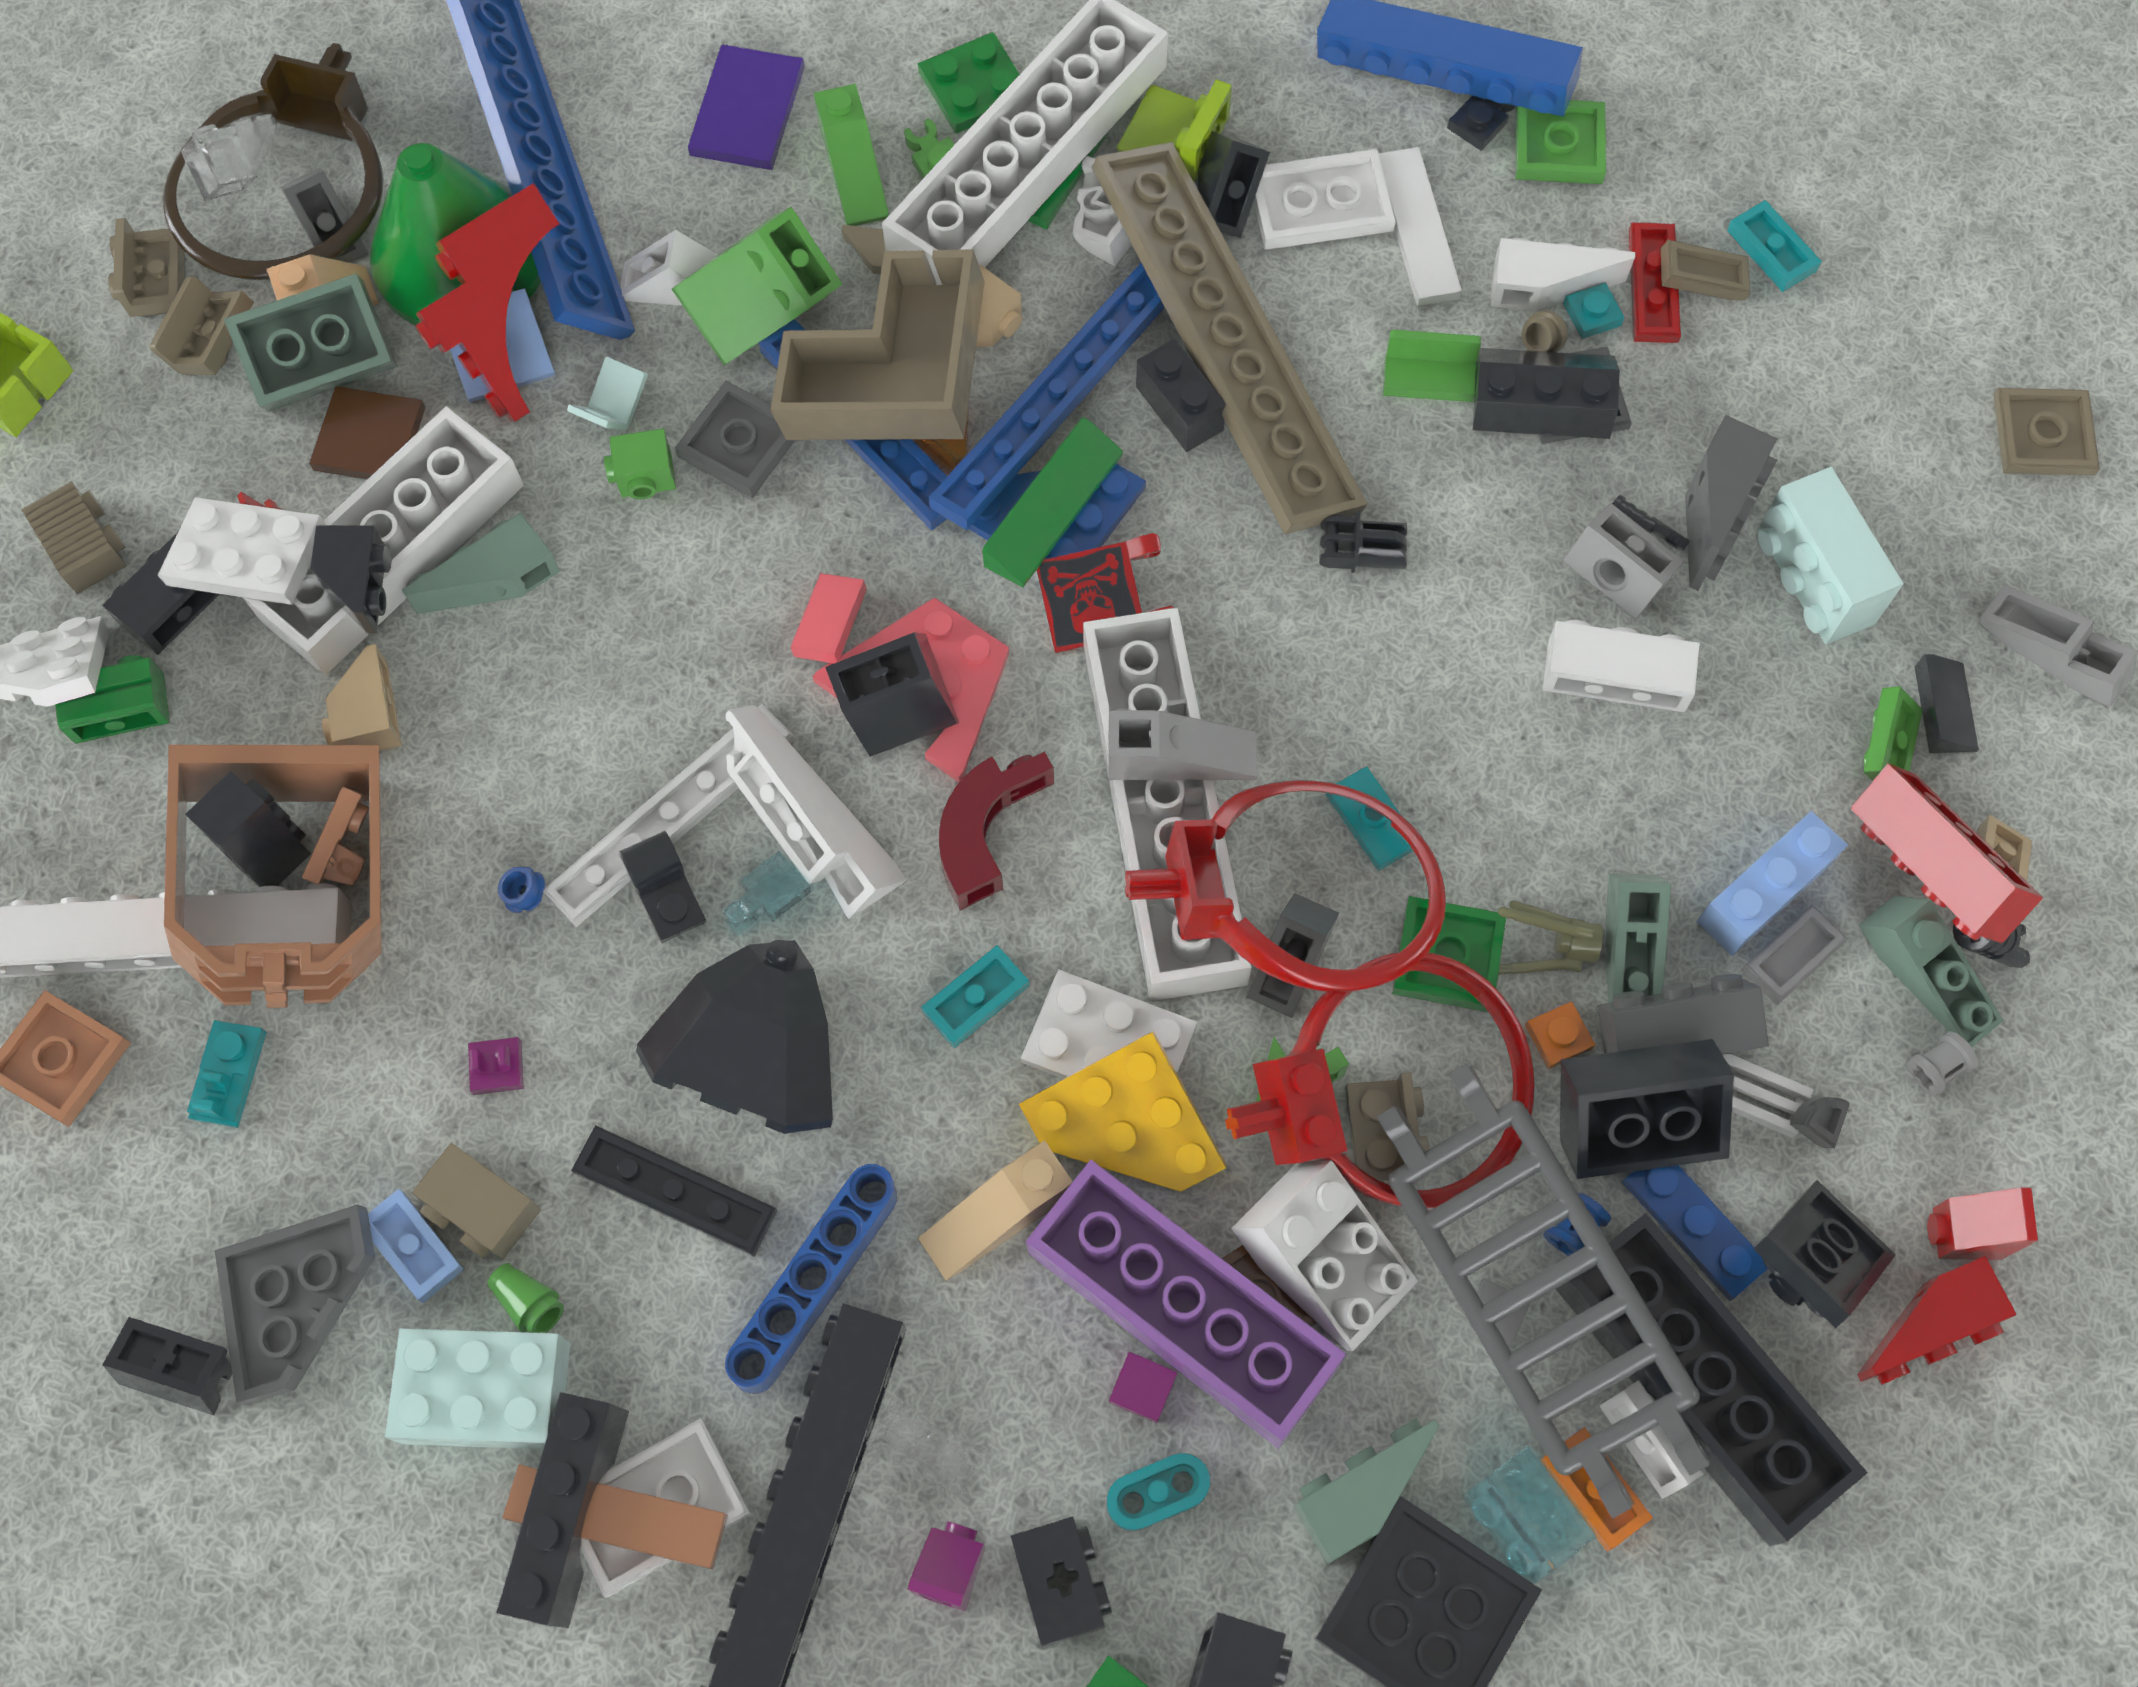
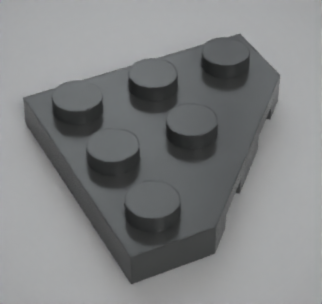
M354 1205L215 1250L237 1404L249 1405L296 1390L375 1259L367 1207Z

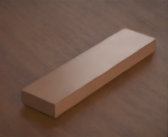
M518 1464L502 1519L522 1524L537 1468ZM598 1483L586 1513L581 1538L713 1570L728 1515L719 1511Z

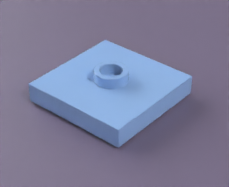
M525 288L511 292L506 318L508 359L517 388L556 376ZM459 345L453 347L450 351L469 403L484 399V395L490 391L480 376L474 380L469 376L457 357L463 353Z

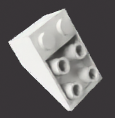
M1332 1160L1296 1163L1231 1228L1259 1268L1346 1351H1354L1418 1282Z

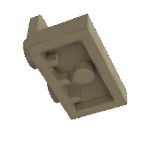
M1411 1072L1400 1073L1397 1080L1347 1083L1345 1087L1354 1164L1365 1173L1386 1184H1389L1388 1177L1390 1173L1404 1165L1405 1162L1377 1119L1378 1115L1394 1106L1397 1109L1401 1108L1425 1152L1430 1149L1427 1136L1419 1137L1417 1117H1423L1424 1101L1421 1087H1413Z

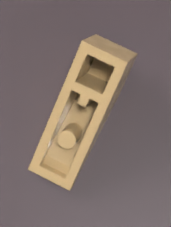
M1044 1140L1002 1168L919 1236L918 1240L945 1281H948L1047 1214L1073 1181Z

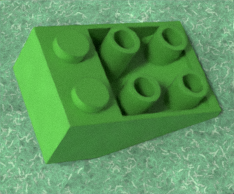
M789 207L770 217L671 288V290L720 361L725 365L813 307L840 287L842 282L793 208Z

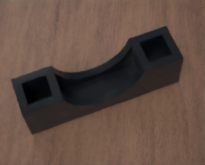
M563 1392L559 1393L496 1613L542 1625L569 1628L584 1575L580 1560V1544L586 1513L600 1479L615 1464L629 1414L628 1410L599 1400Z

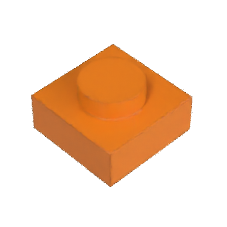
M1572 1001L1528 1020L1525 1024L1548 1069L1561 1064V1059L1575 1058L1593 1050L1596 1046Z

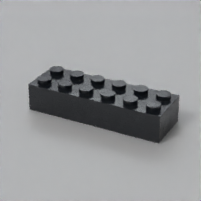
M1645 1213L1612 1239L1609 1245L1699 1391L1700 1398L1698 1403L1681 1414L1711 1460L1710 1465L1704 1469L1769 1547L1788 1542L1868 1472ZM1597 1265L1556 1288L1557 1292L1576 1315L1614 1294ZM1626 1313L1592 1332L1613 1359L1643 1343ZM1656 1362L1629 1376L1633 1383L1639 1380L1646 1392L1655 1400L1673 1391Z

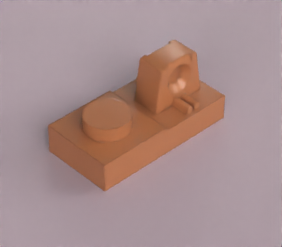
M349 785L342 787L301 878L315 884H320L325 879L350 886L356 883L366 858L343 845L342 840L347 838L349 831L358 834L369 811V807L362 804L366 796L365 792Z

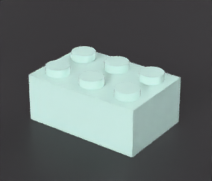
M1832 466L1781 486L1757 529L1758 542L1762 551L1767 556H1773L1781 569L1780 577L1786 591L1790 594H1796L1802 604L1804 620L1808 628L1813 633H1819L1826 645L1875 625L1904 583Z
M399 1328L385 1438L405 1445L544 1449L559 1393H565L570 1342L557 1333Z

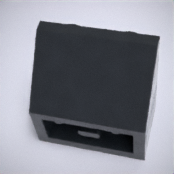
M914 632L825 667L842 713L870 757L959 723L926 633Z

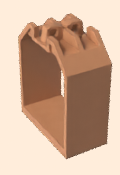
M168 745L164 929L172 959L225 1006L251 1005L252 991L265 992L267 1008H287L288 990H304V1004L330 1003L381 954L379 745ZM230 771L244 784H247L252 778L256 780L273 796L275 802H336L342 787L347 785L365 792L366 796L363 801H369L370 918L342 943H246L232 946H203L184 929L187 816L185 813H187V802H198Z

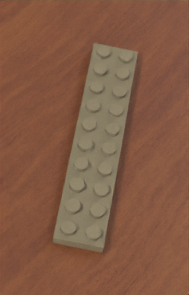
M1173 143L1097 156L1092 170L1193 362L1226 403L1222 417L1284 535L1319 526L1328 516L1352 517L1356 515L1357 511L1361 514L1368 505Z

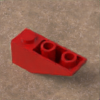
M1986 1256L1943 1273L1922 1284L1858 1372L1859 1380L1862 1382L1877 1376L1880 1384L1883 1385L1911 1373L1906 1362L1924 1356L1927 1364L1930 1365L1958 1353L1953 1343L1970 1336L1974 1345H1977L2005 1333L2000 1322L2016 1316L2017 1313Z

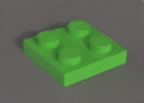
M1570 100L1564 117L1516 106L1515 180L1603 184L1606 175L1605 102Z

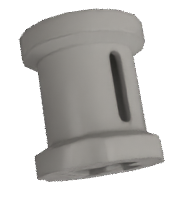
M1952 1031L1943 1034L1940 1037V1044L1922 1056L1917 1054L1906 1063L1910 1074L1924 1091L1933 1097L1944 1091L1945 1084L1962 1072L1972 1073L1979 1066L1976 1053L1970 1044L1959 1034Z

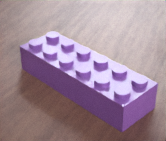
M1092 1160L1087 1163L1026 1240L1028 1254L1277 1449L1282 1446L1345 1358L1346 1353Z

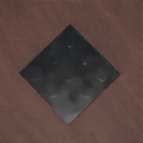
M1400 1496L1314 1640L1383 1687H1488L1542 1589Z

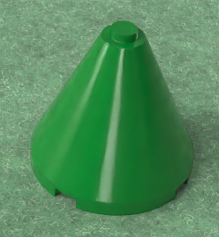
M428 143L413 144L400 153L370 249V267L374 282L384 301L397 315L409 323L417 325L421 322L416 315L417 312L462 285L457 277L450 280L438 264L435 255L440 253L435 244L512 196L510 188ZM531 252L522 265L511 291L514 292L525 288L529 299L541 283Z

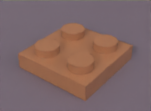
M44 990L0 1048V1085L62 1124L70 1127L131 1042Z

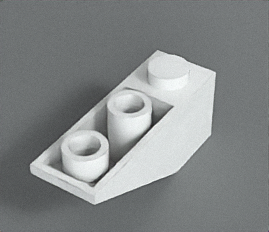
M1501 238L1494 261L1491 307L1537 311L1564 302L1566 295L1605 282L1608 287L1626 282L1635 258V252L1620 251L1611 247L1601 249L1575 246L1570 243L1535 242L1525 238Z

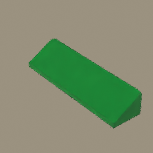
M1082 417L982 549L984 567L1024 588L1122 457L1123 450L1096 425Z

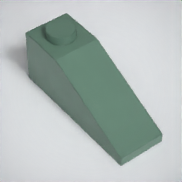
M1609 873L1605 919L1608 1003L1613 1002L1614 995L1624 992L1638 991L1643 992L1644 996L1662 993L1671 883L1659 875Z

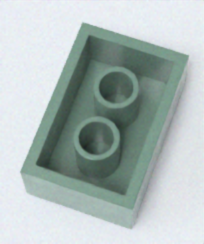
M357 274L224 318L258 405L267 411H272L335 389V386L341 387L398 367L365 283Z

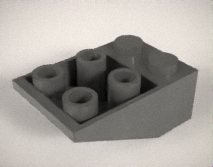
M1725 415L1685 494L1687 539L1690 540L1688 544L1689 584L1691 588L1697 591L1700 589L1705 577L1712 580L1716 579L1777 462V459L1769 455L1778 438Z

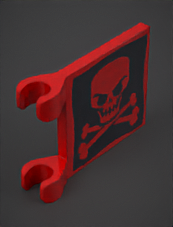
M1146 534L1128 541L1054 557L1042 562L1037 569V575L1055 653L1084 647L1083 622L1142 613L1131 561L1149 559L1160 555L1161 543L1157 534ZM1166 606V607L1158 608V609H1155V610H1152V611L1172 609V608H1174V607H1173V606Z

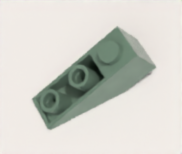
M519 513L510 520H504L496 524L490 533L473 544L459 548L452 554L450 559L433 570L419 574L402 591L414 611L420 614L519 598L559 573L560 570L551 551L523 515Z
M1894 896L1859 924L1879 959L1948 1032L1952 1031L1959 1034L1973 1047L2004 1021L1930 899Z
M1417 1418L1408 1422L1390 1434L1395 1444L1378 1454L1371 1445L1344 1462L1349 1469L1347 1473L1332 1482L1327 1473L1299 1489L1304 1499L1297 1502L1294 1509L1327 1565L1380 1532L1439 1428L1435 1419L1423 1427Z

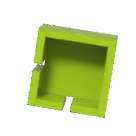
M0 312V429L17 438L42 409L38 400L42 397L49 401L74 370L52 341L22 324L17 325L13 319Z

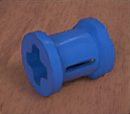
M1578 1193L1598 1227H1606L1612 1219L1611 1215L1594 1199L1583 1193ZM1568 1218L1543 1233L1544 1238L1566 1256L1585 1247Z

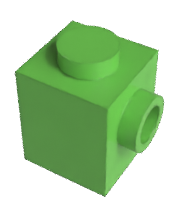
M664 428L609 437L611 455L604 456L605 471L608 482L617 483L622 497L630 496L631 498L642 500L654 496L656 492L676 489L672 453Z

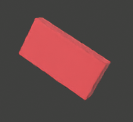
M820 573L790 647L794 657L828 663L839 662L867 591L863 579Z

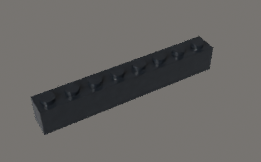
M845 1303L842 1304L839 1316L830 1315L821 1341L822 1345L827 1346L821 1367L813 1365L805 1383L803 1395L809 1397L804 1416L803 1418L795 1416L787 1434L785 1448L792 1450L785 1470L776 1469L768 1488L766 1499L773 1502L766 1523L760 1521L757 1523L750 1539L748 1554L754 1555L747 1577L741 1575L738 1577L730 1596L729 1608L734 1609L735 1612L728 1632L719 1631L711 1650L709 1663L716 1665L709 1687L786 1686L906 1333L903 1322Z

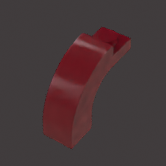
M1045 751L1034 757L1032 755L1021 756L1012 761L1007 766V770L1002 772L992 756L966 774L948 798L940 820L939 850L946 884L960 911L1003 890L1002 874L985 842L987 831L994 818L1006 807L1054 784V767Z

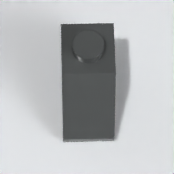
M321 168L280 186L314 247L333 236L350 219ZM360 238L334 260L349 263L367 254L368 251Z
M1294 893L1282 911L1270 940L1292 956L1317 966L1339 916V912ZM1258 969L1247 998L1292 1018L1306 988L1281 981Z

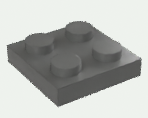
M725 380L675 446V451L678 458L753 498L795 440L785 439L770 411V403Z

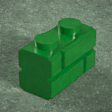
M138 655L125 656L120 658L116 665L102 667L95 693L55 704L59 729L75 744L170 723L164 673L150 657L145 658Z

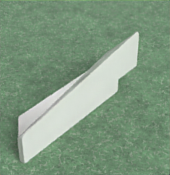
M751 705L734 708L726 713V721H729L734 728L735 751L727 754V772L808 884L819 882L825 877L843 912L850 919L907 880L896 862L758 707Z

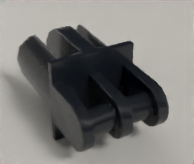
M1358 511L1356 512V517L1328 516L1321 522V529L1325 531V535L1320 538V546L1324 548V553L1319 557L1321 566L1351 569V573H1355L1356 567L1405 569L1407 567V556L1405 554L1407 551V523L1360 520V512ZM1339 533H1352V535H1344ZM1338 550H1339V551H1352V553H1341V552H1338Z

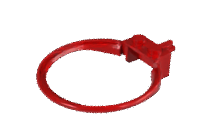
M1314 780L1281 781L1243 790L1225 801L1212 819L1175 821L1165 854L1168 869L1128 870L1125 872V895L1129 900L1174 899L1182 940L1221 938L1241 957L1266 974L1295 986L1318 991H1361L1384 985L1401 977L1414 968L1428 954L1436 942L1445 917L1446 892L1443 876L1432 850L1420 833L1402 815L1380 800L1353 788L1330 782ZM1301 791L1321 792L1357 801L1392 822L1391 826L1401 834L1415 852L1423 868L1428 887V909L1424 924L1415 939L1405 949L1388 960L1372 966L1342 970L1323 968L1306 963L1277 946L1246 917L1239 922L1233 915V900L1225 898L1215 849H1211L1214 838L1217 840L1224 838L1230 826L1244 811L1254 804L1275 795Z
M1392 953L1372 959L1358 966L1355 969L1364 968L1381 963L1397 955L1398 953ZM1428 953L1410 971L1429 972L1449 979L1466 989L1485 1007L1498 1026L1508 1050L1513 1079L1512 1101L1522 1102L1532 1116L1535 1090L1533 1062L1527 1038L1513 1009L1502 994L1475 970L1454 959ZM1326 991L1310 1010L1301 1028L1298 1040L1293 1050L1287 1056L1252 1064L1261 1101L1228 1108V1119H1225L1227 1130L1231 1129L1233 1139L1268 1131L1275 1165L1303 1163L1311 1160H1332L1353 1190L1369 1198L1401 1206L1389 1184L1365 1173L1345 1154H1340L1348 1151L1325 1051L1324 1049L1316 1050V1047L1320 1045L1323 1033L1335 1010L1352 992ZM1510 1126L1504 1130L1501 1139L1488 1158L1472 1173L1455 1183L1440 1188L1417 1190L1427 1208H1435L1509 1165L1519 1151L1522 1141L1513 1126Z

